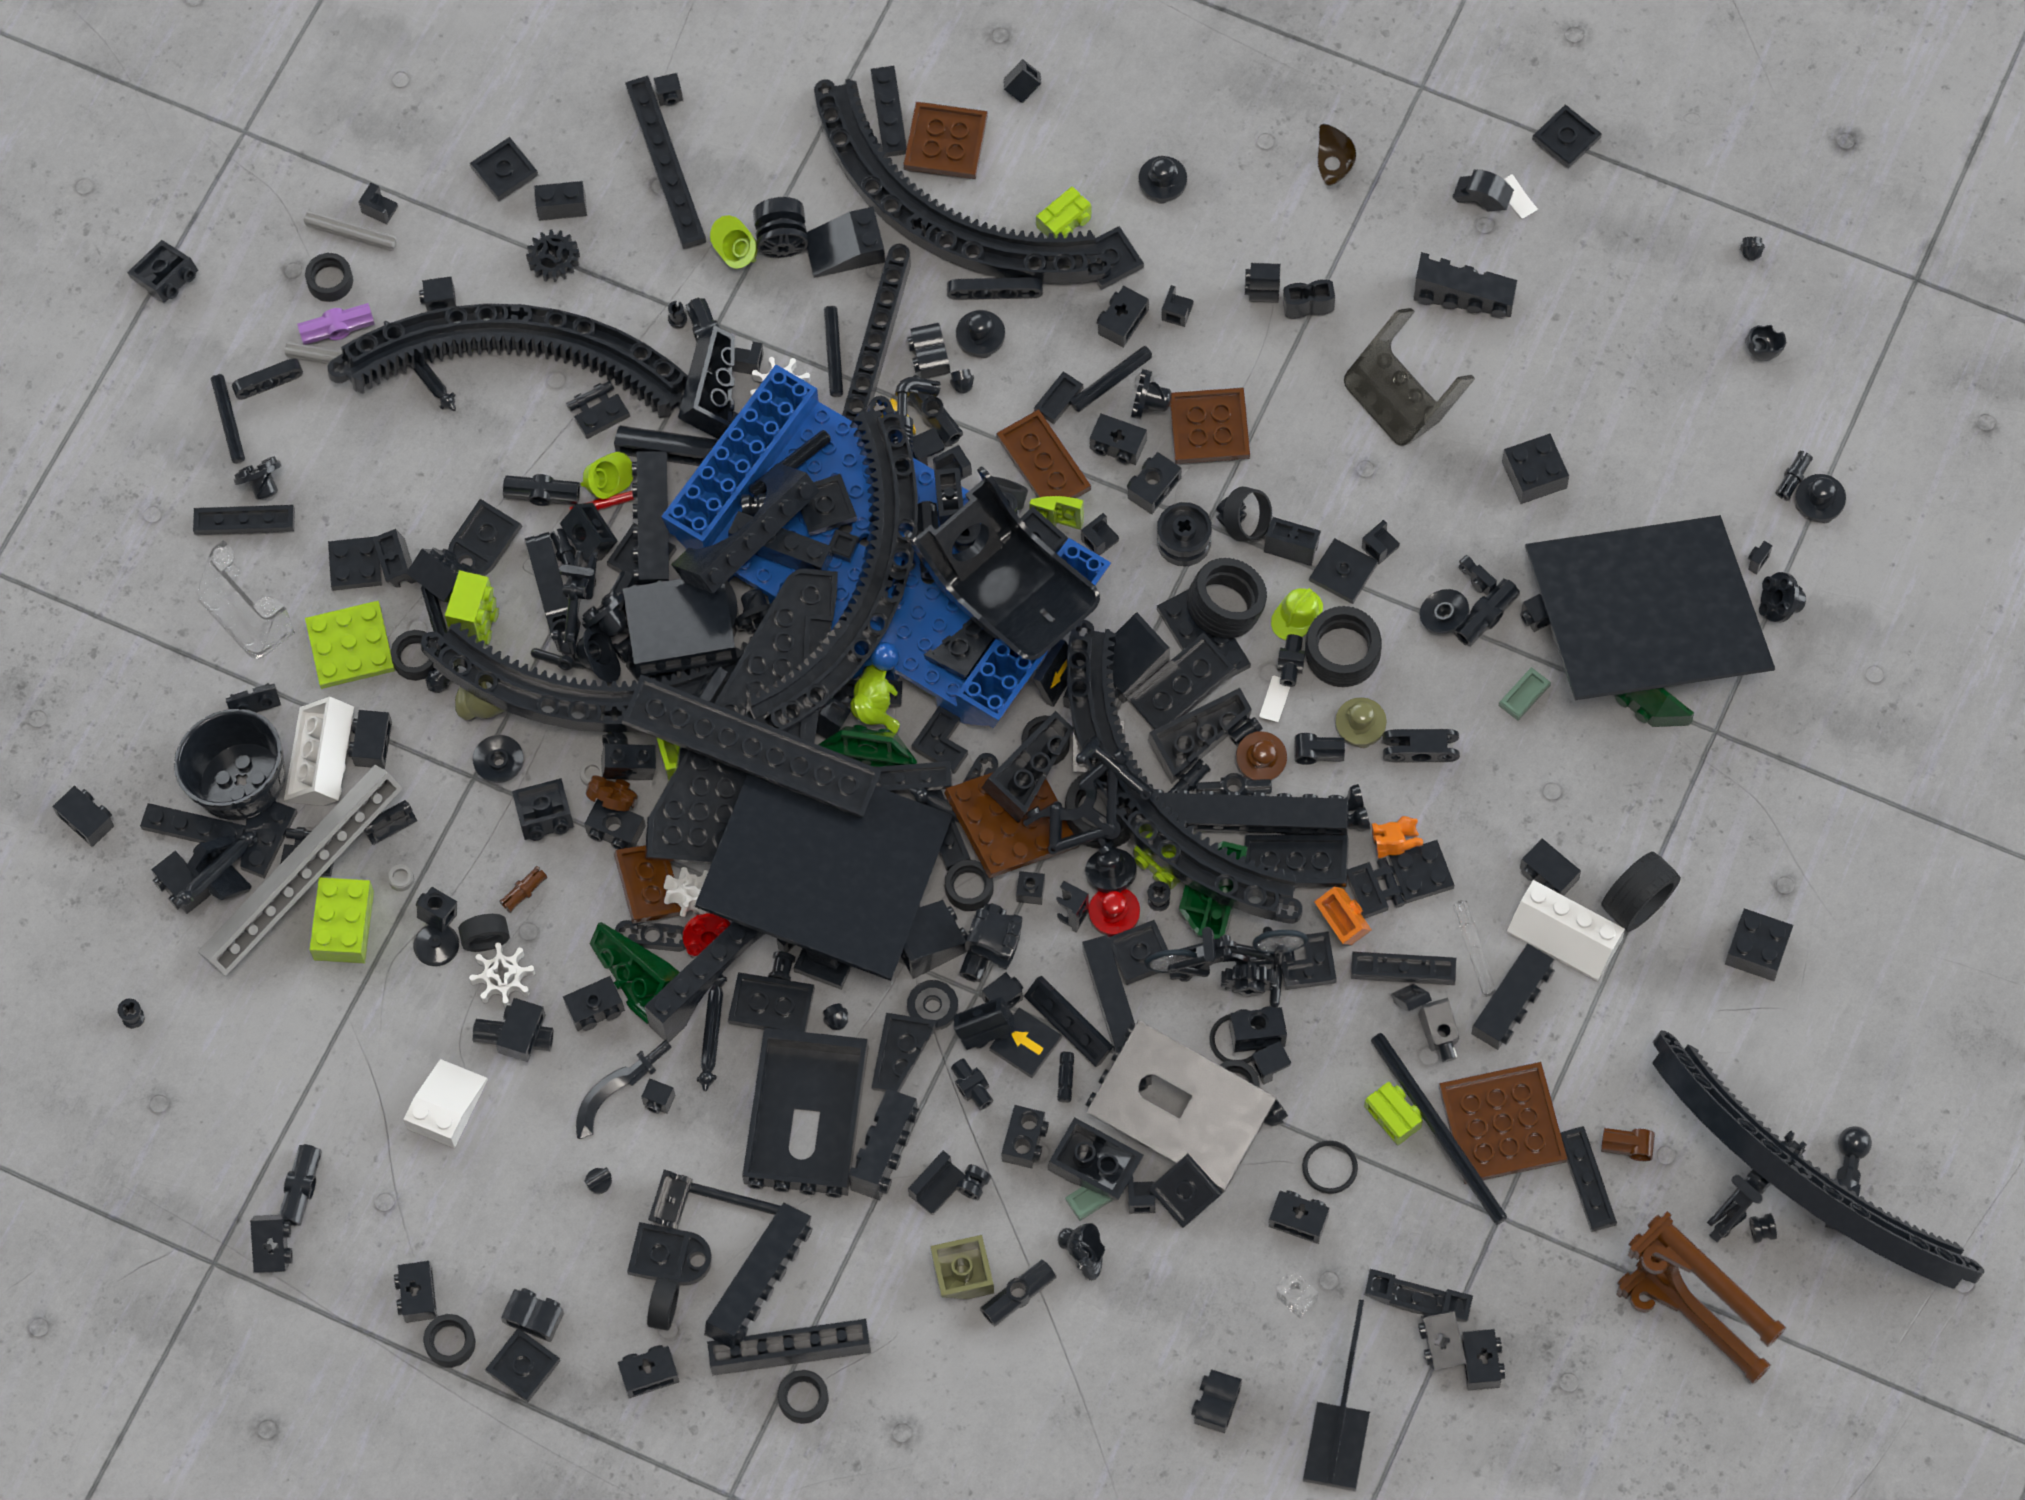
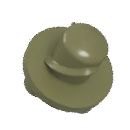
M1362 697L1350 699L1339 708L1336 714V731L1341 738H1345V742L1358 746L1359 748H1367L1376 743L1385 732L1387 724L1386 714L1383 708L1371 699Z

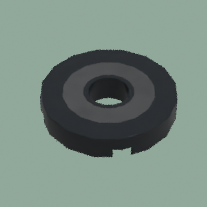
M927 980L917 984L911 990L907 999V1011L909 1016L937 1020L938 1024L935 1030H942L954 1021V1015L958 1013V998L955 991L947 983L939 980ZM935 1000L939 1002L940 1007L936 1011H929L925 1005L927 1002Z

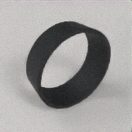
M1241 486L1230 493L1223 513L1224 524L1228 534L1234 540L1242 542L1260 539L1267 533L1272 521V505L1268 496L1263 491ZM1253 493L1259 504V521L1255 531L1248 536L1240 523V509L1244 499Z

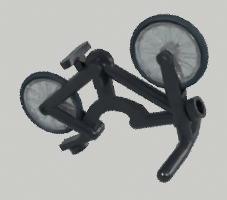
M1266 926L1263 928V934L1258 935L1253 940L1252 947L1231 941L1230 935H1222L1220 938L1214 939L1213 930L1205 927L1202 930L1203 943L1154 953L1145 960V966L1155 972L1170 973L1171 980L1179 979L1182 982H1187L1192 976L1208 977L1210 975V965L1219 962H1236V965L1254 962L1259 966L1271 964V969L1277 972V988H1273L1271 991L1269 1003L1270 1006L1277 1008L1280 1004L1282 987L1281 965L1284 960H1286L1287 964L1295 963L1294 950L1303 947L1307 943L1308 938L1306 934L1297 930H1272L1271 927Z

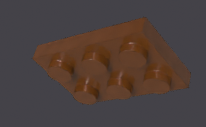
M646 845L615 850L614 853L632 924L680 916L682 908L678 903H664L667 889L663 888L666 876L670 875L674 878L671 863L666 860L645 859Z

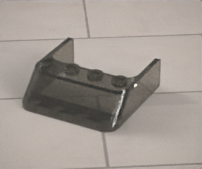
M1412 308L1397 310L1344 376V384L1347 390L1397 445L1401 446L1409 445L1438 424L1475 380L1473 375L1457 377L1436 402L1392 352L1391 343L1393 338L1414 314L1415 311Z

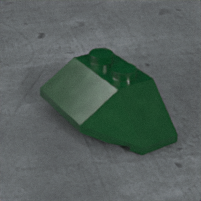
M1663 687L1614 695L1616 701L1621 706L1630 708L1642 723H1648L1652 727L1689 726L1692 723L1694 712Z
M862 725L845 726L818 744L872 767L917 764V760L897 733H893L888 729H879L877 731Z
M1225 841L1218 844L1219 851L1226 847L1228 856L1232 852H1236L1237 860L1242 856H1245L1246 860L1247 846ZM1185 884L1179 912L1197 937L1202 938V930L1205 927L1213 930L1214 939L1226 935L1234 908L1221 904ZM1225 885L1220 887V890L1227 893L1232 891V887Z

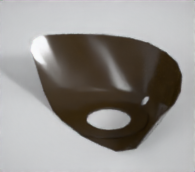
M1321 124L1319 126L1318 167L1323 181L1326 185L1330 186L1343 179L1352 169L1356 161V148L1353 141L1345 133L1331 125ZM1329 157H1335L1340 161V166L1336 170H1329L1325 167V160Z

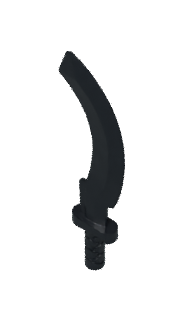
M664 1040L646 1057L643 1056L644 1053L641 1050L636 1054L639 1060L631 1067L625 1066L615 1070L600 1080L587 1093L580 1105L576 1119L578 1139L593 1135L596 1113L611 1094L628 1084L633 1086L648 1072L652 1075L656 1071L652 1064L672 1048L668 1041Z

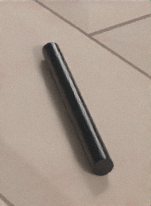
M693 1182L689 1193L773 1215L781 1207V1205Z

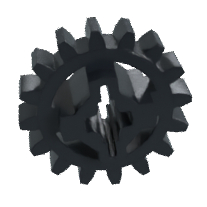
M551 229L547 236L540 232L541 238L538 240L533 237V245L527 246L528 254H526L527 262H529L530 271L534 270L536 277L543 274L544 281H547L549 277H553L554 282H557L558 276H561L564 280L567 279L566 273L573 274V266H579L578 258L580 257L577 242L572 241L570 234L564 237L562 230L555 235Z
M1254 962L1234 965L1233 969L1226 968L1225 971L1221 972V987H1225V990L1232 989V992L1241 993V996L1264 994L1265 990L1272 991L1273 988H1277V972H1274V969H1266L1265 966H1259Z

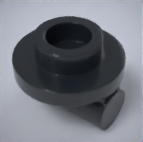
M607 1167L604 1169L595 1168L589 1171L584 1182L590 1192L602 1194L611 1187L612 1175Z

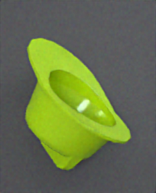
M726 215L718 218L711 227L710 239L713 247L725 263L735 269L744 268L750 262L754 263L758 249L757 241L737 217Z
M613 452L595 460L585 468L583 481L580 483V486L585 487L586 490L600 499L609 498L625 490L633 480L630 458L624 453Z
M1310 588L1292 590L1282 600L1271 617L1273 632L1283 640H1286L1287 635L1290 634L1301 637L1305 636L1311 623L1323 612L1321 598Z

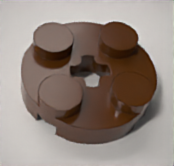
M593 775L586 789V796L591 801L595 802L597 798L603 801V807L617 811H629L630 806L635 808L638 798L637 794L630 789V783L622 779H617L614 782L606 780L604 777Z

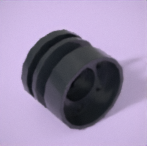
M775 197L761 201L754 207L753 216L754 225L757 230L755 234L759 253L770 258H784L800 254L807 248V230L804 225L806 222L805 212L801 201L791 197Z

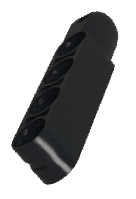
M545 532L537 536L526 537L525 542L551 637L554 630L560 631L562 642H564L568 599L563 594L564 585L559 573L550 534Z

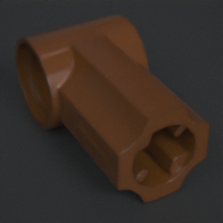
M1604 1128L1601 1152L1629 1155V1158L1636 1161H1651L1653 1159L1655 1133L1647 1129L1624 1131Z

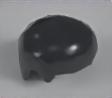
M1757 325L1749 330L1745 343L1754 357L1769 361L1777 357L1784 350L1787 341L1785 333L1776 332L1772 325Z

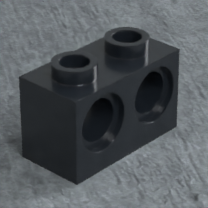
M1014 1105L1001 1152L1002 1162L1032 1169L1034 1161L1040 1160L1043 1146L1039 1145L1041 1136L1046 1137L1049 1122L1045 1119V1112ZM1027 1121H1032L1036 1124L1033 1129H1025L1022 1125ZM1025 1145L1030 1149L1025 1154H1020L1016 1151L1017 1147Z

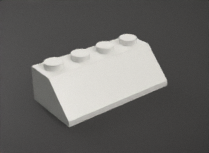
M327 697L299 708L284 801L321 806L339 801L342 792L343 773L346 768V753L350 743L349 735L353 724L354 706L335 698Z
M1533 880L1523 896L1506 933L1526 944L1532 945L1543 953L1598 982L1620 945L1625 928Z

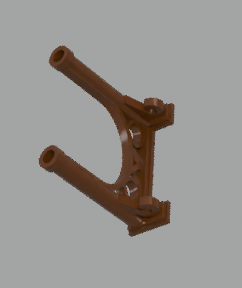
M1668 1211L1662 1217L1660 1215L1655 1216L1647 1226L1649 1229L1643 1235L1638 1233L1628 1244L1630 1246L1628 1257L1631 1259L1634 1257L1639 1261L1636 1264L1637 1269L1632 1274L1627 1272L1618 1281L1619 1287L1616 1295L1620 1298L1623 1296L1625 1299L1631 1295V1305L1635 1310L1643 1313L1653 1310L1655 1301L1676 1312L1679 1310L1746 1374L1745 1377L1752 1384H1755L1769 1370L1771 1364L1764 1357L1760 1358L1690 1292L1681 1277L1679 1268L1688 1273L1692 1272L1760 1336L1759 1340L1767 1347L1771 1346L1783 1334L1786 1327L1779 1320L1775 1321L1673 1225L1671 1214ZM1646 1295L1652 1299L1643 1302L1639 1296Z

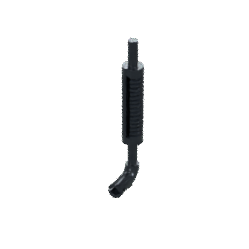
M917 375L901 380L895 390L897 411L901 416L907 433L912 457L913 419L907 416V396L910 393H922L937 397L941 387H936L941 385L939 381L920 378ZM891 435V443L898 444V438ZM895 464L897 471L901 473L906 472L902 464ZM898 528V531H901V532H902V531H906V529H905V528Z

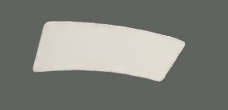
M1514 175L1504 179L1514 189L1509 203L1521 218H1525L1538 210L1523 191Z
M1272 676L1259 715L1261 718L1279 722L1290 687L1280 684V677Z

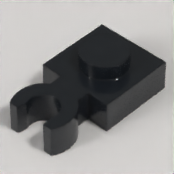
M1465 555L1459 561L1460 565L1458 568L1464 574L1471 577V584L1479 593L1483 592L1485 595H1488L1496 587L1497 580L1480 564L1477 566L1468 555Z

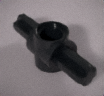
M1230 773L1225 777H1221L1220 781L1198 782L1196 784V794H1200L1201 791H1213L1215 794L1225 795L1226 792H1230L1228 787L1231 785L1240 787V790L1236 792H1239L1241 795H1251L1254 792L1271 794L1272 782L1270 779L1247 780L1246 776L1238 773Z

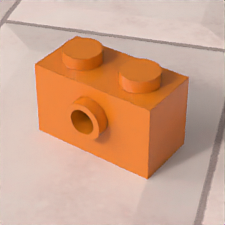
M1334 886L1314 901L1342 944L1353 945L1372 931L1361 915L1363 912L1361 906L1355 899H1350L1344 888Z

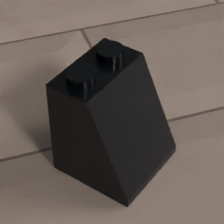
M1138 612L1115 633L1114 695L1115 699L1118 698L1122 703H1125L1129 695L1170 661V647Z
M943 900L919 907L900 956L913 979L967 952L965 950V943L968 934L963 927L959 929L955 922L958 918L952 906L947 907Z

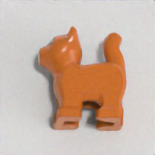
M1402 816L1397 822H1388L1382 825L1372 823V837L1374 844L1376 843L1377 845L1376 852L1378 858H1383L1387 855H1400L1405 850L1422 846L1423 839L1417 837L1419 836L1416 829L1418 819ZM1405 836L1415 837V838H1411V839H1409V840H1406V839H1405Z

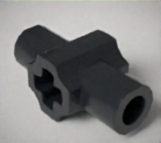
M1287 635L1285 648L1280 647L1277 670L1281 671L1280 684L1283 686H1296L1298 673H1303L1305 651L1301 650L1303 638L1299 635Z
M964 1058L951 1066V1070L958 1078L955 1084L963 1098L967 1101L972 1099L979 1110H983L993 1103L994 1100L986 1090L989 1088V1084L977 1067L972 1070Z

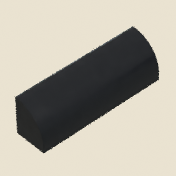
M620 425L615 436L614 447L615 452H621L631 457H637V452L667 451V462L700 466L718 442V439Z

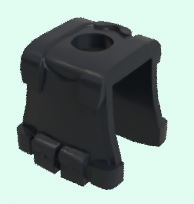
M977 909L969 929L970 934L965 943V950L990 960L998 968L1007 970L1014 958L1020 940L1022 916L1016 914H997L985 909Z

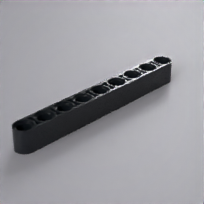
M897 243L891 246L886 257L842 416L851 421L854 420L858 413L862 411L863 413L867 412L868 405L875 396L911 268L910 250L904 244ZM897 257L905 258L901 261L895 260V258ZM892 278L898 279L896 282H890L889 280ZM884 300H892L889 304L883 303ZM879 321H885V322H887V323L884 324V325H878V324H876V323L879 322ZM872 343H880L877 347L870 346ZM868 364L874 365L873 368H865L864 366ZM860 386H867V387H869V388H867L866 390H859V389H858ZM856 407L862 408L859 412L852 411Z

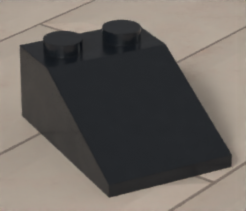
M874 207L850 211L807 232L808 246L806 249L814 278L885 263V251Z
M1074 1117L1049 1160L1048 1170L1071 1183L1119 1200L1144 1154Z

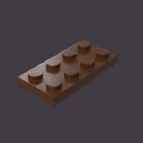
M1039 409L996 433L997 439L1038 498L1046 496L1078 498L1091 490L1090 483Z

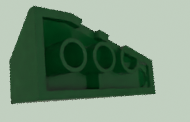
M599 922L589 944L604 968H609L616 979L614 984L617 989H622L626 995L628 1007L646 1024H649L645 1005L680 972L669 962L606 924Z

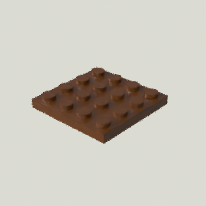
M994 772L948 787L944 792L989 879L1079 847L1076 846L1056 854H1050L1048 851L1050 817H1041L1025 826L1023 821L1027 817L1024 815L1018 823L981 788ZM1046 778L1027 812L1036 806L1042 810L1058 801ZM1062 820L1061 839L1074 835L1067 821Z
M1542 1062L1439 1083V1090L1450 1132L1482 1180L1567 1163V1156Z

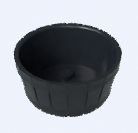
M245 709L219 711L197 722L179 743L180 746L177 748L174 759L176 780L187 796L210 814L226 820H244L264 812L279 797L286 777L283 747L276 728L264 716ZM240 775L241 777H244L245 775H247V784L244 786L242 784L236 786L235 784L237 783V776Z

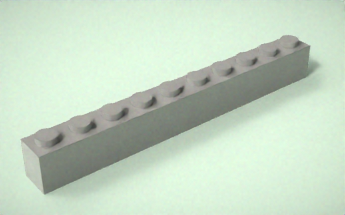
M374 765L204 944L198 953L216 970L226 976L403 789L400 784L387 771Z

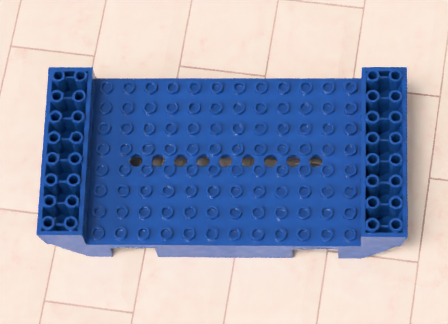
M775 364L661 517L668 531L686 549L688 547H708L728 538V531L737 512H742L741 495L749 494L752 496L749 492V486L818 432L825 430L830 435L831 442L796 469L806 472L813 482L841 474L857 516V521L846 524L853 528L849 534L859 537L860 540L868 537L871 533L868 531V527L871 525L868 519L872 514L868 512L872 503L868 502V499L872 494L867 493V490L871 484L866 483L870 475L864 473L868 465H863L862 463L866 456L860 455L863 446H857V442L861 437H854L853 435L857 428H850L851 420L820 403L816 387ZM913 458L918 504L921 501L937 503L934 470ZM962 487L963 504L965 505L969 502L965 496L969 490ZM799 511L782 528L829 545L835 530H839L840 527L809 537ZM938 513V525H939V527H940L939 513ZM899 531L900 535L905 537V531ZM1071 538L1067 539L1057 555L1095 586L1111 564L1108 560ZM860 543L851 562L832 556L831 563L827 571L838 572L837 598L831 631L848 606V602L853 596L852 593L856 589L855 585L860 579L859 574L863 570L861 567L866 561L863 558L868 551L865 550L866 546H862ZM953 546L952 554L959 553ZM914 551L912 563L915 565V568L909 573L902 599L887 631L879 642L891 643L899 652L898 664L886 672L885 678L898 681L900 676L936 697L937 708L941 706L960 717V723L994 728L1049 651L1038 659L1027 660L995 639L967 680L926 660L924 657L926 652L930 649L932 651L942 644L943 639L949 635L953 636L971 618L945 596L935 582L926 584L922 581L920 559ZM754 554L728 579V582L736 576L755 589H760L768 596L769 604H771L785 579L796 570ZM894 557L897 565L902 566L905 563L901 557ZM891 586L887 591L889 598H892L891 594L895 586ZM870 621L872 629L876 631L881 630L878 622ZM854 646L856 653L865 655V649L862 646Z

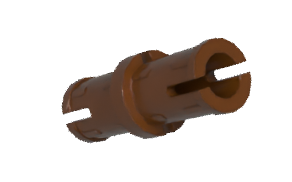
M535 866L523 880H518L515 883V887L504 898L499 900L500 904L505 909L508 908L507 911L511 913L525 898L529 899L532 896L531 892L548 878L542 869L540 870L538 866Z

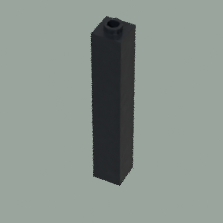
M1104 935L1083 941L1082 951L1115 1053L1118 1046L1123 1048L1127 1038L1124 1035L1131 1023L1135 1025L1108 936ZM1151 1075L1145 1076L1140 1081L1139 1092L1152 1085Z

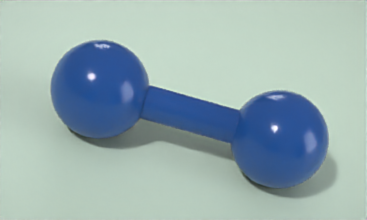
M888 642L879 643L871 656L851 679L859 677L864 667L874 665L882 671L893 669L899 662L898 649Z

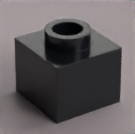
M677 73L654 78L659 106H671L683 101Z
M1019 871L1016 901L1019 903L1042 905L1045 874ZM1026 884H1032L1034 886L1028 887L1026 886Z
M649 1078L641 1098L643 1105L650 1112L668 1114L676 1095L674 1087Z

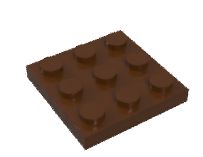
M916 101L903 165L904 170L976 179L988 111Z
M1244 387L1172 393L1170 409L1175 464L1250 459Z

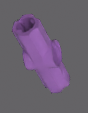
M369 303L346 310L332 308L325 311L322 317L298 323L297 325L303 345H307L327 338L330 340H341L346 338L351 331L375 325Z

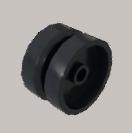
M1179 502L1167 507L1157 521V547L1161 556L1176 566H1192L1200 563L1208 555L1211 548L1212 522L1208 513L1200 506L1190 502Z

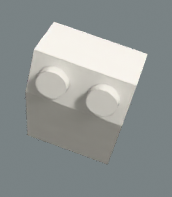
M440 1059L415 1095L403 1119L407 1129L455 1148L488 1078Z

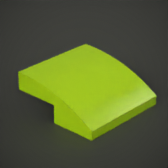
M1046 496L1030 500L1029 509L1033 506L1054 526L1058 523L1081 530L1084 523V500L1062 496Z

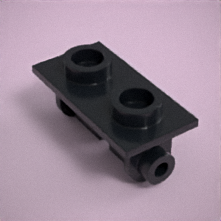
M269 682L252 688L253 693H248V690L230 694V697L226 698L229 709H245L256 713L281 705L275 683L269 684Z
M406 800L380 813L364 829L372 845L418 821Z

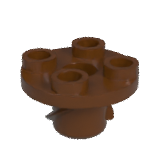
M1258 731L1247 735L1240 742L1236 751V763L1246 778L1250 780L1270 779L1272 781L1284 770L1287 763V751L1283 742L1277 736L1269 732Z

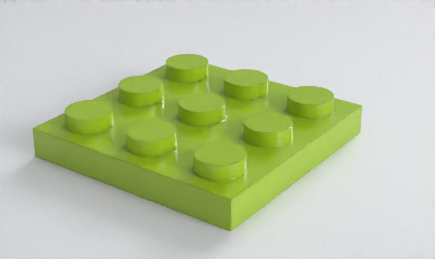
M379 600L305 618L321 689L395 671Z

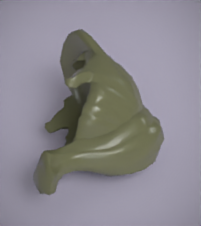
M486 682L479 684L482 688L487 689ZM461 687L456 693L455 711L464 720H471L475 717L487 719L506 712L479 699Z

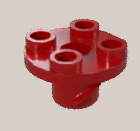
M1128 889L1122 890L1121 893L1118 891L1108 893L1098 891L1090 901L1089 918L1095 929L1111 937L1137 925L1140 919V904L1136 896Z
M711 913L696 915V917L688 921L683 929V943L687 953L691 956H698L731 923L727 919Z

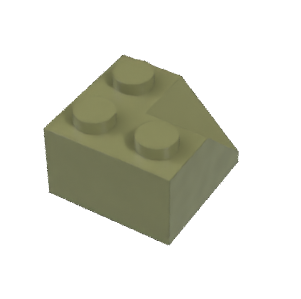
M982 1235L930 1246L942 1298L972 1299L995 1294Z

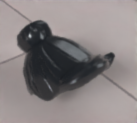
M1086 1223L1074 1230L1071 1228L1062 1229L1058 1236V1245L1062 1249H1068L1070 1256L1078 1263L1077 1268L1082 1269L1086 1279L1090 1281L1096 1280L1102 1269V1258L1105 1252V1246L1100 1241V1233L1097 1226L1093 1223Z

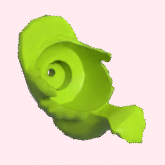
M874 665L867 666L862 677L855 684L854 698L850 703V710L859 721L865 724H883L888 730L897 733L900 723L898 720L887 715L886 711L890 705V693L896 696L898 692L885 678L887 671L879 670Z

